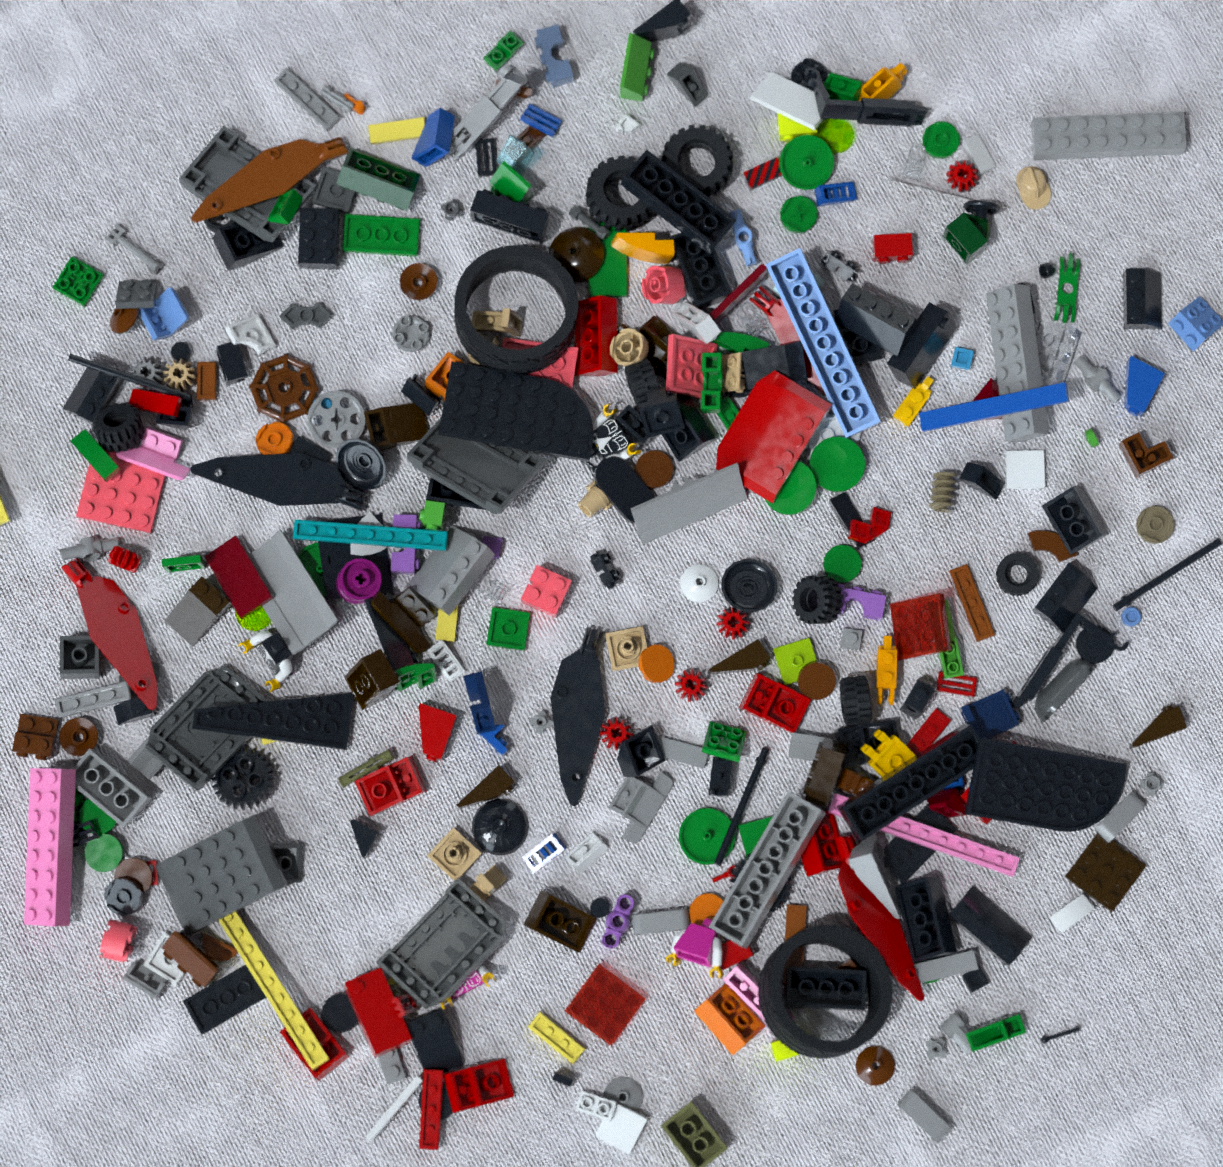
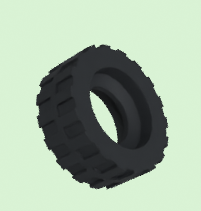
M1020 552L1016 554L1011 553L999 563L996 571V581L1000 589H1003L1006 594L1008 593L1011 596L1026 595L1036 586L1040 571L1032 557ZM1020 565L1025 568L1027 578L1023 583L1016 584L1009 579L1008 572L1012 566Z

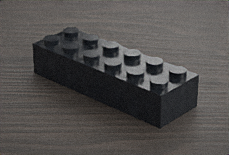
M647 149L624 176L620 184L709 255L736 222L734 217Z

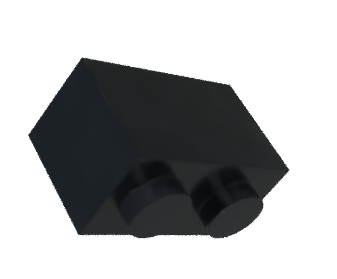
M630 405L616 417L617 424L642 448L655 437L648 438L641 415Z

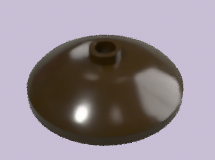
M573 227L562 231L555 237L549 249V254L562 264L561 266L566 268L574 283L585 282L594 277L604 262L605 252L601 240L594 232L583 227ZM573 249H577L575 254H571Z

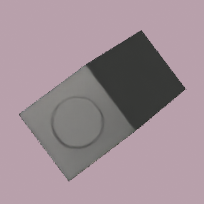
M679 62L667 73L675 88L694 107L709 95L691 67Z

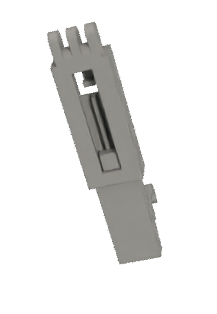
M506 63L499 71V74L504 78L489 95H484L453 130L450 145L452 148L448 154L452 156L457 151L458 153L453 158L455 161H458L464 153H468L504 113L502 109L529 80L516 67ZM468 130L472 136L464 144L462 141L468 137L465 134Z

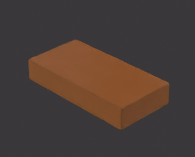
M197 362L198 401L217 400L216 362Z

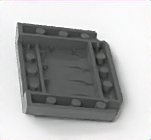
M222 665L221 668L214 671L209 670L204 672L151 727L145 749L196 792L203 788L251 737L192 729L194 710L269 701L227 666Z
M459 878L444 891L445 895L392 949L389 948L376 961L389 976L425 1009L446 1002L501 945L507 922Z

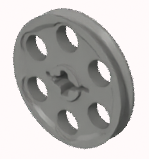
M330 391L324 393L312 403L309 409V430L319 443L327 447L339 448L345 442L341 438V434L345 430L351 432V439L359 438L364 430L365 416L363 407L354 396L346 392ZM344 397L349 398L351 401L348 408H343L340 405V400ZM324 398H329L332 402L331 407L328 409H324L321 406V401ZM336 408H337L338 417H340V418L342 419L341 421L338 422L337 431H336L335 422H332V421H331V418H334V417H335V414H336L335 409H336ZM355 413L361 417V421L356 425L350 421L351 415ZM317 414L323 418V422L319 426L312 423L313 416ZM325 431H330L333 434V438L329 442H325L322 439V434Z

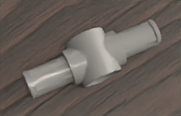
M1082 355L1074 362L1085 374V383L1090 389L1095 392H1102L1112 403H1115L1122 396L1110 384V376L1104 369L1093 367Z
M90 536L81 539L77 546L60 549L62 561L79 557L80 559L83 558L84 561L91 562L97 560L103 552L112 551L113 547L119 546L117 538L100 541V539L96 540L95 537Z

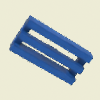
M530 103L527 109H525L524 114L520 117V121L552 138L562 124V120Z

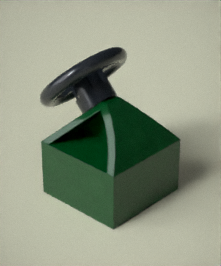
M985 200L965 202L963 209L973 215L962 213L945 228L943 238L966 265L986 248L990 237L988 216L998 213L1001 209L994 202Z

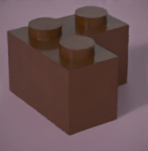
M1139 432L1122 440L1119 444L1135 478L1169 463L1174 458L1165 441L1147 449Z

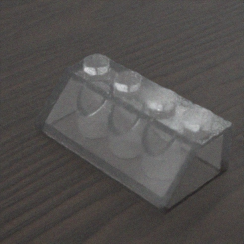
M1043 321L1039 323L1036 339L1043 387L1066 382L1082 335L1081 331L1069 323Z

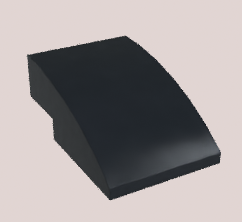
M838 309L832 310L834 319ZM837 324L855 364L883 359L880 347Z
M896 720L862 724L834 731L836 741L847 744L841 769L868 765L867 763L871 758L863 753L860 748L864 744L871 746L874 750L878 748L882 742L873 735L877 729L881 732L883 731L889 738L895 735L899 739Z

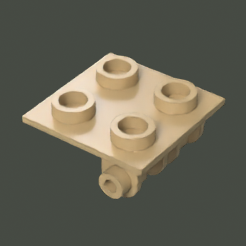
M741 352L723 355V393L732 391L743 393L745 389V380L740 379L745 378L741 374L744 373Z

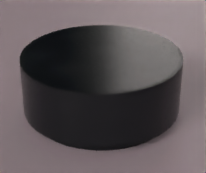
M177 342L172 346L171 355L176 361L179 362L180 359L186 361L190 357L191 351L186 343Z
M597 898L591 903L590 910L595 917L603 918L608 915L610 906L605 899Z

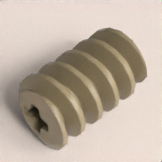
M938 472L933 474V478L936 480L932 481V485L935 488L931 489V493L934 495L930 496V500L933 502L929 504L930 509L941 513L953 512L947 508L954 505L949 502V499H954L955 497L950 492L956 489L950 486L957 482L952 480V477L957 476L956 473Z

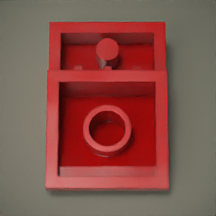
M754 674L739 709L785 731L795 733L811 699L761 674Z
M405 757L354 781L369 816L386 811L427 792L412 757Z
M310 1007L302 1013V1016L328 1055V1061L312 1070L286 1027L280 1033L313 1077L320 1081L349 1058V1055Z
M505 1059L443 1075L453 1113L514 1097Z

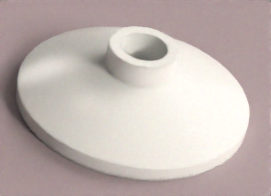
M696 564L690 566L681 576L680 587L682 593L693 602L708 601L716 594L718 589L716 573L706 565ZM701 579L703 584L697 585L696 580Z

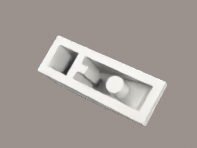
M686 301L671 313L691 333L706 344L715 340L721 332L710 315Z

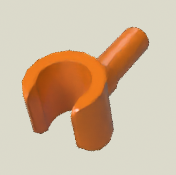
M345 93L344 97L355 105L353 111L362 115L366 108L363 102Z

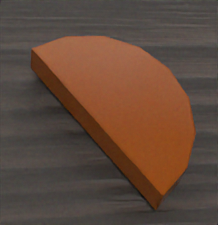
M204 933L202 939L203 949L206 955L213 960L227 961L238 953L236 948Z

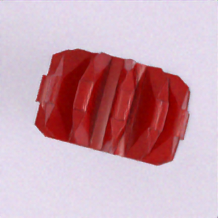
M957 160L955 166H949L950 171H947L946 176L949 177L947 183H953L951 189L959 187L958 192H961L962 188L968 192L969 186L975 187L974 181L978 180V176L975 174L978 170L972 169L973 163L967 166L966 160H963L962 164Z
M119 546L113 547L108 558L110 564L132 573L137 572L142 560L139 554Z
M733 607L730 609L731 613L724 609L723 613L725 616L718 615V618L722 621L717 622L716 625L723 626L718 632L723 633L726 631L724 638H728L729 634H732L731 638L735 640L736 633L738 637L742 638L741 631H748L744 627L749 625V621L744 620L747 614L745 613L740 616L741 611L737 610V613H734ZM731 619H735V622H738L734 628L731 627V624L728 625Z
M691 669L690 675L684 670V677L681 675L677 676V679L681 682H675L674 684L676 687H681L676 690V694L683 692L680 699L683 700L687 695L688 702H691V696H694V699L698 701L697 693L701 696L705 695L700 689H707V685L701 684L706 681V678L699 679L701 676L700 671L695 676L694 669ZM688 681H690L692 684H696L694 685V690H691V688H686V686H688Z
M615 717L614 724L611 719H608L607 721L610 726L602 725V728L607 731L600 732V735L607 736L602 739V743L610 741L607 748L610 749L612 744H615L614 749L617 751L618 744L621 745V741L627 739L626 736H632L633 732H626L631 728V725L624 727L625 719L619 724L618 717ZM620 730L622 736L613 738V733L611 732Z

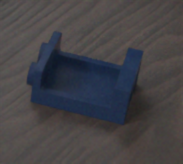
M482 671L463 676L470 702L481 700L479 704L470 705L477 735L495 731L496 727Z
M1004 689L959 709L965 724H971L978 737L989 739L1017 727L1020 720L1018 712L1013 710L1010 705L1012 699L1009 693H1005Z

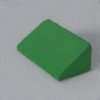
M295 189L280 195L267 220L269 222L290 224L303 200Z

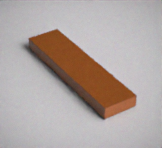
M968 565L950 570L949 574L976 642L995 636Z
M787 905L785 941L800 931L805 930L806 906ZM804 946L795 949L786 961L783 969L782 983L787 981L788 967H803Z

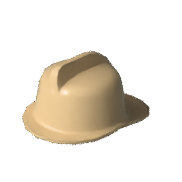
M1034 166L1021 169L1017 174L1016 182L1023 203L1028 208L1034 210L1044 208L1051 198L1049 184L1044 172Z

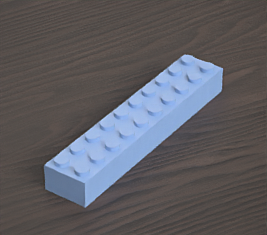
M799 248L765 264L828 401L832 404V409L845 437L850 438L882 423L803 250Z

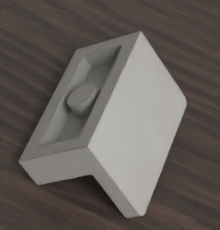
M792 732L788 757L808 761L817 760L815 755L818 744L823 742L825 737Z
M148 737L127 761L150 780L163 764L146 751L145 745L148 742Z

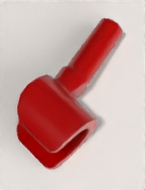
M735 865L729 867L723 874L712 878L713 883L727 877L735 878L730 872L731 868H735Z

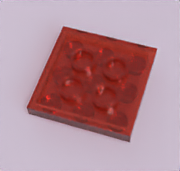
M943 593L890 604L897 661L952 651Z
M598 964L564 1011L612 1046L646 998Z

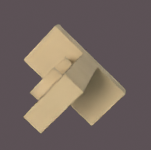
M503 308V312L473 311L471 324L477 331L507 332L514 337H521L523 318L510 308Z
M493 865L484 875L480 873L476 877L477 881L470 889L485 901L507 878Z

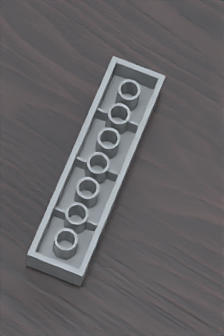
M1184 112L1033 118L1031 122L1033 161L1183 155L1186 150Z
M1012 284L986 293L999 396L1043 387L1029 285ZM1046 407L1002 416L1005 441L1024 442L1049 434Z
M788 791L709 927L747 949L826 813Z

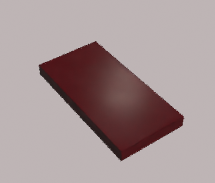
M764 264L756 268L709 314L716 325L766 278L767 267Z
M236 535L204 556L241 619H244L273 599L268 587Z

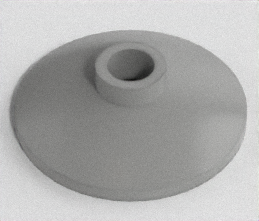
M625 1077L612 1080L606 1086L603 1098L613 1100L635 1112L640 1108L643 1098L639 1085L632 1079ZM620 1094H626L627 1099L621 1101L619 1099Z

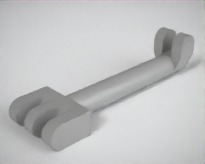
M116 224L114 227L119 232L116 233L111 229L109 233L114 238L111 239L106 235L104 239L114 247L118 243L123 245L149 266V270L156 275L158 273L157 270L163 266L124 237L127 232Z

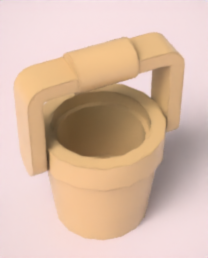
M594 479L586 486L587 493L578 503L579 509L588 517H592L602 508L606 511L612 506L605 493L598 487L593 486L595 484Z

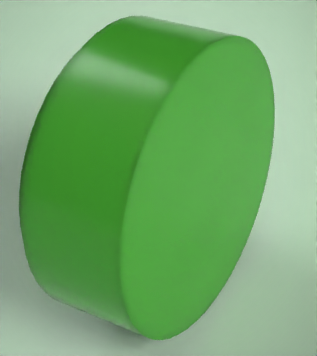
M1091 428L1085 430L1084 434L1090 447L1098 446L1099 443Z

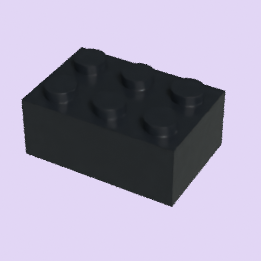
M300 208L298 265L300 269L338 270L340 213L338 209Z

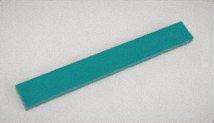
M296 519L294 520L293 539L435 551H446L448 531Z

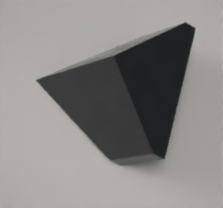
M192 394L189 402L182 400L177 417L158 413L156 423L181 430L187 429L190 426L193 412Z

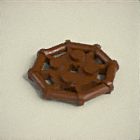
M284 353L283 356L266 362L262 361L252 383L249 384V389L257 406L256 411L259 414L263 413L281 423L305 414L308 415L317 393L320 392V387H318L312 371V365L291 357L288 353ZM288 363L301 370L299 372L291 371L288 369ZM283 364V368L275 371H271L269 369L274 366ZM265 372L269 374L265 384H260ZM303 374H306L310 386L303 385L301 379ZM285 383L286 386L289 385V388L285 393L283 391H279V389L282 387L281 384ZM259 390H265L268 399L264 403ZM304 391L310 392L304 405H302L300 399ZM272 403L277 407H281L280 413L267 406ZM295 404L298 405L299 409L285 413V408Z

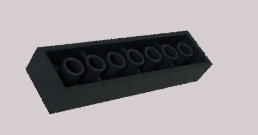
M961 725L838 805L837 809L855 839L863 842L971 771L974 766L979 739L972 725Z

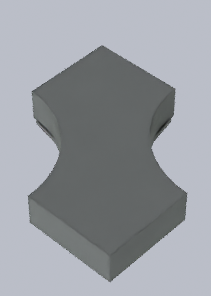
M318 302L314 306L306 308L292 303L279 317L294 330L301 325H313L321 329L333 315Z

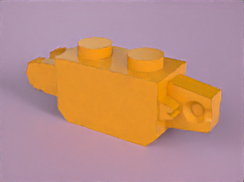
M901 62L893 69L882 67L862 86L858 101H861L862 98H891L902 87L901 82L908 73V70Z
M883 636V646H878L876 653L875 690H877V704H881L883 701L882 690H889L888 702L889 705H894V691L897 679L896 646H892V636Z

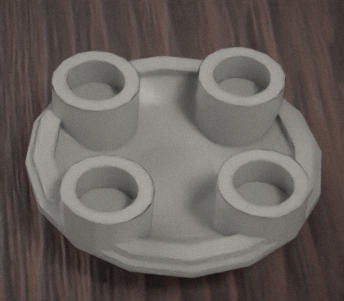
M402 316L393 327V342L399 349L405 352L419 351L429 341L430 332L428 324L419 317Z

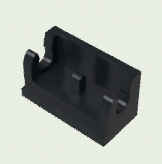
M232 342L218 345L216 347V354L226 386L245 381L244 378H247L248 374L238 344L234 345Z
M415 373L412 378L409 377L406 380L401 392L430 416L441 406L444 398L440 396L437 400L416 381L418 375Z
M717 756L713 757L709 796L728 797L732 760Z

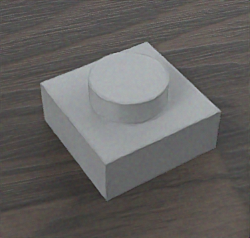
M843 628L840 648L859 651L862 631Z

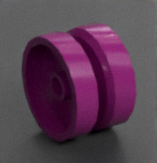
M363 558L353 559L338 573L336 579L337 591L340 597L348 603L355 605L364 604V600L372 598L380 589L382 582L381 573L378 567L371 561Z

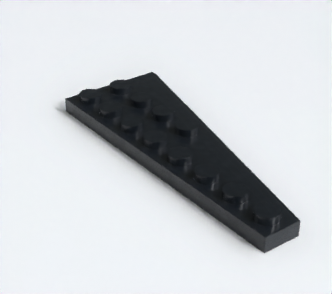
M353 693L195 709L192 729L346 750Z

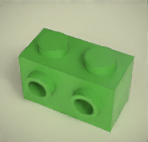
M426 500L425 508L421 509L420 520L425 529L444 531L447 513L445 503Z

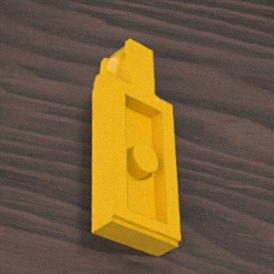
M927 376L922 384L919 383L915 389L912 388L893 417L909 427L932 393L929 387L934 380Z

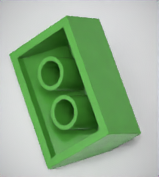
M629 33L620 84V98L642 102L643 96H647L648 85L645 82L646 78H650L651 67H648L649 60L653 61L654 49H651V42L633 33Z

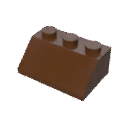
M175 930L161 947L164 950L163 955L170 961L174 959L179 964L177 966L178 969L184 974L188 972L193 977L191 980L198 987H207L222 971L211 958L180 930Z

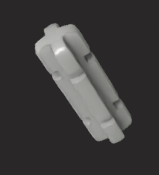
M326 85L322 88L320 92L322 96L328 98L340 108L343 107V110L348 113L353 110L354 103L349 100L346 101L345 97L336 91H332Z

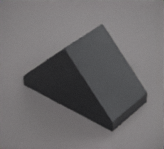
M354 819L350 820L361 857L363 859L367 858L379 832Z

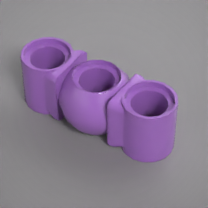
M621 895L617 899L613 911L606 917V929L602 936V943L607 949L616 948L622 934L630 927L629 916L633 909L634 901L629 895ZM624 898L629 899L631 902V906L628 909L620 907L619 903ZM617 916L621 917L624 921L621 927H615L612 924V920ZM614 935L616 943L611 946L607 945L605 942L606 936Z

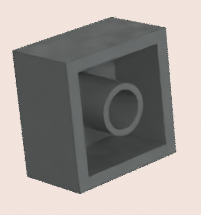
M60 636L61 679H100V649L91 640L90 636Z

